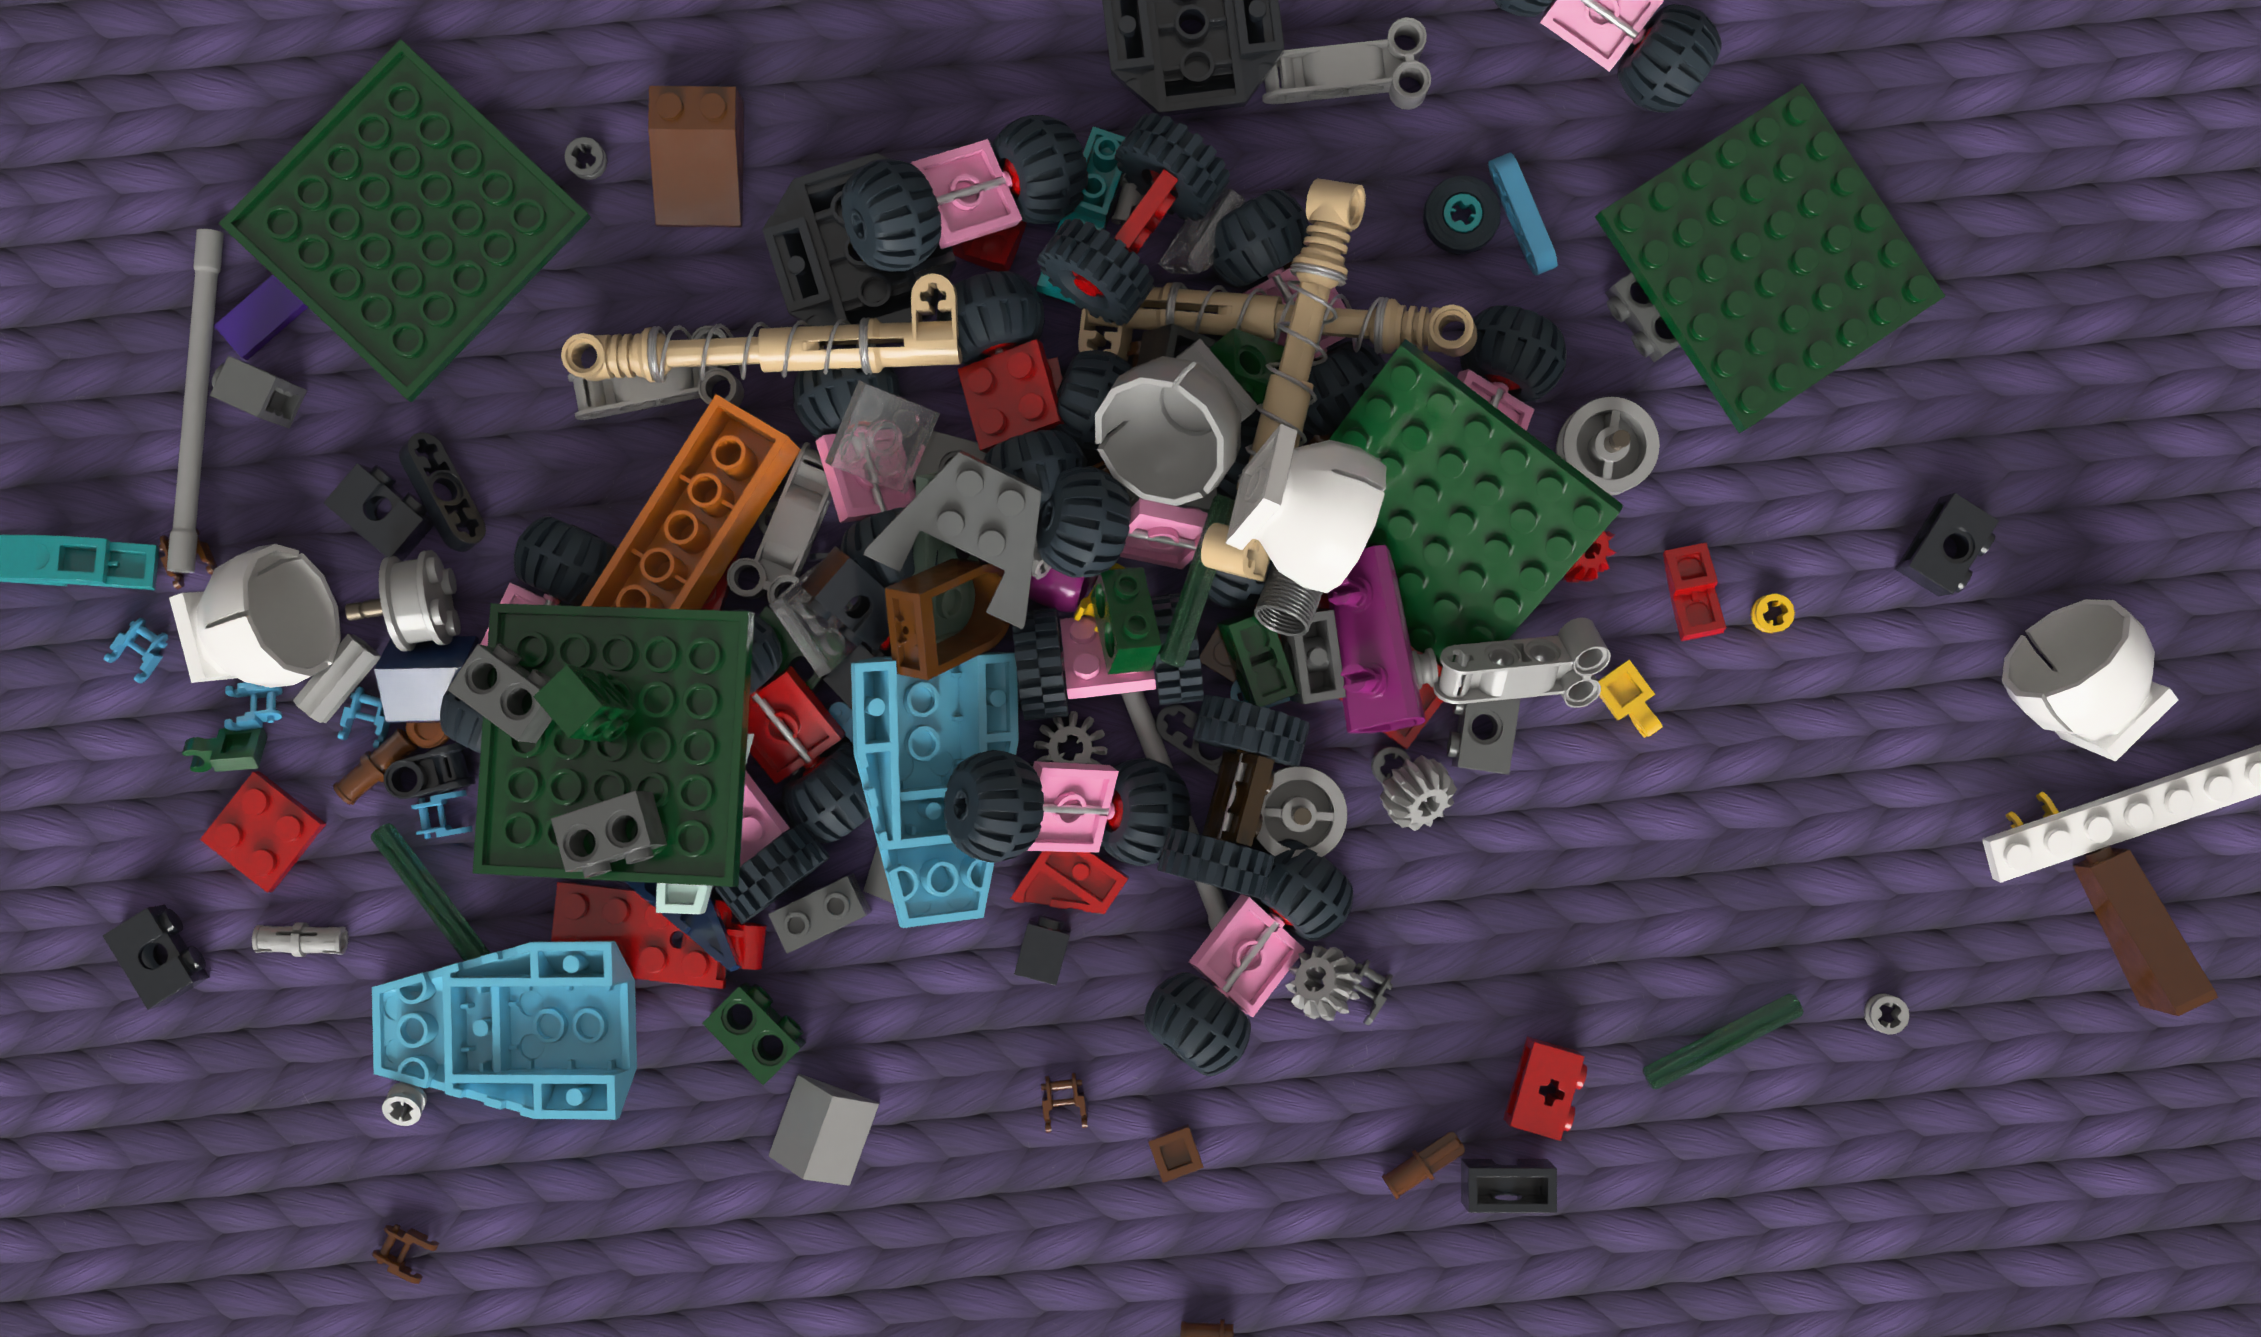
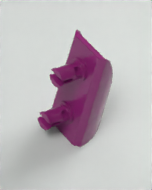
M1386 545L1364 548L1359 560L1341 585L1327 593L1329 609H1333L1342 665L1341 676L1344 679V686L1342 687L1346 693V697L1342 699L1347 733L1388 732L1423 724L1426 719L1395 567Z

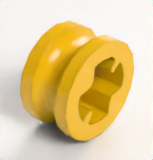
M1770 594L1762 596L1754 602L1750 615L1757 629L1766 633L1784 631L1791 625L1794 620L1795 611L1793 604L1787 597L1780 594ZM1770 601L1772 602V607L1780 606L1782 614L1777 616L1778 624L1775 626L1773 625V620L1765 621L1763 613L1768 611L1767 603Z

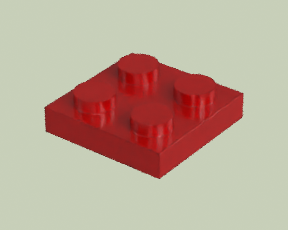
M253 771L200 840L260 888L269 893L274 892L325 827L326 823L263 773Z

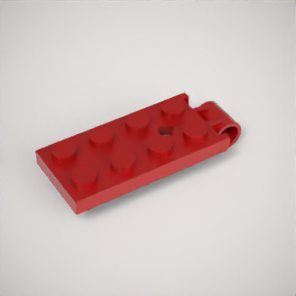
M567 881L557 882L551 941H615L634 979L716 989L726 988V968L685 933V945L682 948L676 947L672 942V936L675 932L682 931L661 913H656V908L637 894L634 889ZM714 899L725 927H729L726 930L741 965L739 969H762L767 925L751 922L743 924L732 922V911L722 899Z

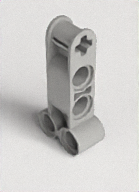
M1405 17L1398 19L1392 24L1385 40L1284 50L1280 60L1265 78L1266 94L1262 96V101L1267 104H1284L1389 92L1390 99L1395 106L1406 110L1417 108L1423 103L1431 85L1429 69L1418 61L1426 43L1427 34L1425 27L1420 21ZM1401 35L1409 36L1415 41L1416 47L1412 50H1402L1395 44L1394 39ZM1277 67L1280 68V77H1281V87H1282V88L1279 87V79H1278V69H1277ZM1406 77L1417 80L1421 89L1415 93H1407L1400 87L1399 81Z
M714 326L698 328L692 334V338L706 339L709 331ZM717 328L713 332L711 339L729 338V336L720 328ZM730 365L705 366V379L703 381L700 380L698 367L672 368L668 373L666 381L663 383H650L644 377H638L637 375L634 378H628L626 375L624 378H616L614 376L612 379L590 381L573 374L568 375V380L574 384L579 410L575 413V418L578 420L602 418L701 398L709 405L713 399L712 389L721 380H728L731 385L730 393L725 400L739 407L744 398V388L734 375L725 370Z
M808 442L803 444L755 558L738 559L732 563L727 572V582L734 593L752 600L760 598L767 592L768 601L771 606L780 613L789 616L800 614L808 606L810 594L801 587L803 581L799 579V576L832 500L825 472L807 464L811 463L823 468L819 452L811 449ZM746 568H756L760 575L758 585L752 590H742L738 582L739 574ZM786 584H796L800 590L798 602L790 607L782 606L778 600L779 590Z
M1576 618L1567 622L1560 629L1558 636L1448 646L1441 653L1440 661L1443 667L1438 678L1439 681L1434 683L1433 689L1439 699L1450 704L1561 694L1566 705L1572 708H1580L1589 705L1598 698L1601 686L1594 674L1602 671L1608 665L1611 654L1592 620ZM1456 654L1455 662H1452L1453 655ZM1461 687L1460 694L1457 695L1458 689Z

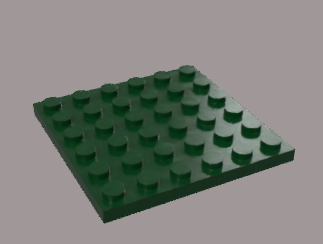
M400 39L218 224L401 395L412 403L591 217Z
M1803 83L1595 216L1739 433L1745 431L1945 297V294Z
M1407 339L1399 346L1329 439L1360 447L1378 458L1387 467L1386 489L1383 491L1385 495L1375 527L1365 548L1386 545L1389 549L1398 579L1411 646L1422 653L1425 652V649L1432 648L1436 662L1441 667L1443 665L1441 664L1440 656L1442 651L1448 646L1508 640L1617 517L1624 506ZM1456 654L1453 655L1452 662H1455Z
M490 603L489 647L496 648L498 644H502L521 656L522 659L518 664L529 672L536 669L550 678H553L566 665L601 671L637 712L627 721L629 723L627 730L611 742L568 738L553 719L537 743L520 742L483 716L473 873L739 887L755 613L749 611ZM495 667L490 670L487 676L490 688L497 681ZM529 692L522 700V709L525 714L531 709L533 702ZM633 791L653 792L667 845L652 849L654 857L633 864H627L624 858L610 863L612 871L590 878H584L583 872H565L551 821L552 818ZM633 817L627 822L625 828L626 835L631 841L638 833V824ZM591 832L584 839V848L590 855L596 844L595 837Z

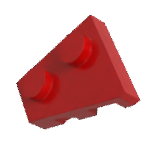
M1042 851L1010 899L1019 903H1038L1055 908L1081 909L1084 912L1105 914L1129 879V876L1094 852Z

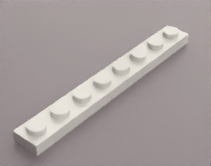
M2261 745L1983 838L1982 841L1992 879L2001 883L2261 794Z

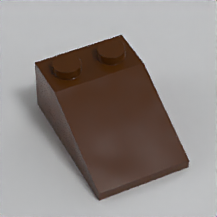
M649 86L648 133L656 226L742 228L744 99L736 87Z

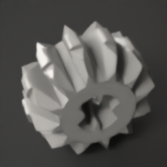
M1076 711L1070 712L1069 726L1066 727L1062 717L1053 718L1059 730L1054 732L1048 726L1041 725L1039 730L1051 739L1049 743L1044 741L1034 742V748L1049 749V755L1042 756L1037 761L1050 762L1053 760V762L1100 764L1098 761L1090 758L1092 753L1106 755L1108 749L1103 746L1093 747L1092 741L1103 738L1105 733L1103 730H1098L1090 736L1086 733L1094 722V719L1090 716L1085 719L1081 728L1076 727L1078 713ZM1068 735L1077 736L1079 739L1076 743H1083V752L1076 753L1074 760L1063 758L1066 752L1061 754L1059 752V743L1067 742Z
M1423 755L1417 757L1414 762L1406 759L1403 767L1398 770L1391 769L1393 776L1382 782L1384 791L1380 795V799L1388 815L1402 828L1410 827L1413 831L1418 830L1423 824L1431 827L1435 818L1444 817L1443 811L1454 804L1452 796L1457 790L1453 784V779L1448 775L1447 769L1434 758L1428 760Z
M1314 946L1312 955L1305 952L1299 953L1300 967L1293 966L1288 968L1290 973L1295 976V980L1285 985L1288 991L1295 994L1291 1000L1294 1007L1301 1010L1304 1009L1303 1012L1307 1017L1318 1019L1321 1016L1322 1019L1327 1021L1334 1020L1336 1010L1342 1014L1349 1013L1346 1003L1348 999H1360L1358 993L1353 991L1352 988L1363 981L1360 975L1353 972L1357 965L1355 961L1347 956L1344 957L1343 951L1336 947H1330L1327 950L1322 946Z

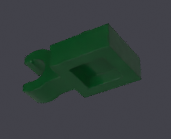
M222 728L219 729L217 738L204 739L193 737L187 739L182 754L184 756L194 755L190 766L193 772H206L212 766L215 772L258 769L268 737L264 728L241 731Z

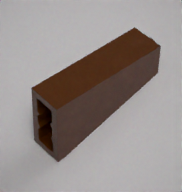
M2107 846L2084 854L2086 860L2073 865L2140 1006L2180 1016L2218 998L2215 989L2129 849Z

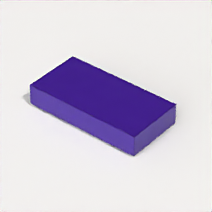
M271 275L217 322L214 327L241 358L248 360L308 307L274 275Z

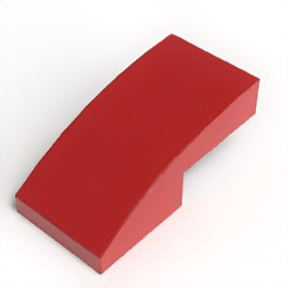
M1707 542L1664 551L1663 557L1667 582L1681 641L1724 633L1726 624L1715 590L1718 580Z

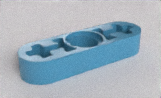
M1509 152L1490 160L1488 166L1493 184L1530 270L1537 276L1556 268L1558 262L1554 247L1516 158Z

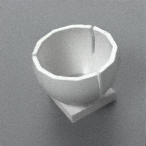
M1280 424L1242 470L1226 544L1243 550L1252 539H1257L1278 572L1304 588L1328 593L1341 585L1355 566L1375 527L1385 495L1383 491L1386 489L1387 467L1378 458L1360 447L1332 440L1294 448L1297 430Z
M282 545L259 546L225 562L214 570L204 592H188L169 597L191 683L238 678L244 682L269 688L295 685L330 667L329 665L333 663L341 641L338 605L324 575L303 553L299 554V550Z
M2085 599L2052 611L2025 631L2035 647L2053 666V670L2035 652L2027 638L2023 635L2018 638L2004 658L2002 683L2010 698L2043 729L2055 731L2061 739L2113 761H2117L2178 701V698L2169 687L2152 682L2155 651L2146 630L2136 618L2115 600Z

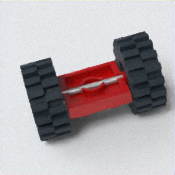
M1151 113L1149 116L1147 114L1142 115L1116 150L1114 156L1115 160L1118 161L1117 167L1119 171L1125 172L1124 178L1127 182L1134 183L1137 186L1135 190L1141 195L1145 194V196L1114 239L1103 228L1101 231L1097 230L1093 223L1086 221L1083 224L1077 218H1074L1072 221L1066 219L1038 258V264L1042 266L1040 268L1042 273L1050 277L1048 281L1053 286L1059 287L1061 289L1060 293L1065 298L1070 297L1076 302L1074 305L1081 310L1085 308L1091 316L1097 319L1101 316L1109 324L1115 322L1117 325L1122 326L1124 323H1129L1154 287L1152 284L1154 282L1153 276L1148 274L1150 270L1146 264L1138 262L1140 257L1137 254L1167 213L1171 215L1177 213L1180 219L1187 220L1190 218L1192 221H1198L1200 218L1202 220L1230 181L1228 179L1230 176L1229 170L1224 169L1226 165L1224 160L1215 156L1217 151L1211 145L1206 146L1202 142L1204 138L1198 133L1193 135L1187 131L1188 126L1181 122L1178 125L1174 124L1171 117L1164 115L1161 119L1157 113Z

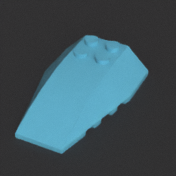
M984 652L930 680L897 674L896 661L892 660V656L873 657L852 662L853 752L899 926L908 928L984 918L994 863L971 858L959 850L951 841L946 828L947 822L944 818L945 792L948 789L947 784L953 770L966 758L990 750L1005 751L1016 755L1019 732L1015 653Z
M615 941L529 942L372 987L373 1069L375 1075L421 1088L431 1087L445 1091L446 1095L457 1098L467 1097L484 1102V1105L496 1109H510L532 1119L616 1120L620 1118L637 1069L635 979Z

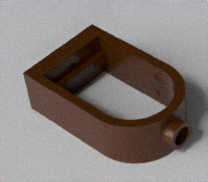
M952 558L886 587L885 597L892 660L896 661L897 674L930 680L995 647L1006 634L1010 623L986 613V610L1005 570L990 563ZM972 580L975 589V602L967 625L956 635L936 644L932 597Z

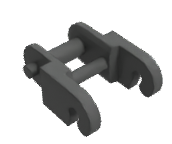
M1368 959L1363 964L1358 963L1355 968L1358 969L1356 974L1360 975L1361 979L1365 975L1380 986L1375 993L1360 983L1352 988L1359 990L1374 1001L1370 1008V1014L1363 1021L1367 1026L1373 1022L1387 1000L1383 996L1386 988L1391 990L1393 984L1390 983L1393 975L1388 974L1386 977H1383L1369 968L1370 960Z

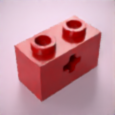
M1527 1036L1503 1120L1511 1127L1561 1141L1563 1131L1568 1132L1574 1121L1575 1106H1572L1571 1103L1575 1089L1580 1090L1586 1079L1587 1065L1583 1064L1585 1057L1575 1050ZM1551 1081L1557 1087L1555 1093H1547L1544 1096L1539 1092V1088L1541 1085L1548 1086Z

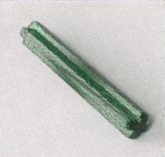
M1222 495L1213 497L1160 654V660L1165 664L1174 667H1183L1185 665L1216 573L1215 569L1208 568L1202 563L1201 549L1203 539L1208 528L1213 523L1230 526L1235 500Z
M384 824L376 829L370 836L371 840L463 961L491 954L393 824Z
M1787 994L1643 1068L1644 1077L1651 1088L1659 1089L1801 1017L1804 1013L1802 1005L1795 995Z

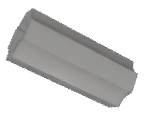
M347 634L339 644L333 663L329 665L330 667L313 675L294 698V703L310 718L319 723H327L381 656L358 636Z

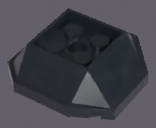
M1102 0L1111 75L1160 117L1164 115L1172 116L1245 107L1284 54L1285 48L1279 0ZM1193 19L1200 22L1203 29L1199 33L1191 35L1182 31L1180 25L1186 20Z
M878 153L794 178L781 198L775 212L769 217L762 229L788 313L798 320L805 321L810 326L835 325L842 318L846 319L850 324H860L861 319L864 317L877 318L881 323L912 322L911 293L916 281L922 276L932 273L942 275L949 280L957 265L952 246L941 249L939 244L925 261L906 271L888 272L873 268L864 261H857L852 258L854 248L850 242L849 235H847L841 211L843 187L853 173L862 166L874 160L889 159ZM934 289V296L927 298L926 301L936 309L942 293L938 289ZM922 315V322L930 321L933 315Z

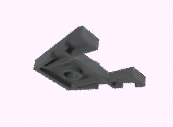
M959 450L920 493L873 539L863 555L900 572L919 531H923L1005 570L987 607L986 613L1023 629L1027 616L1042 489Z

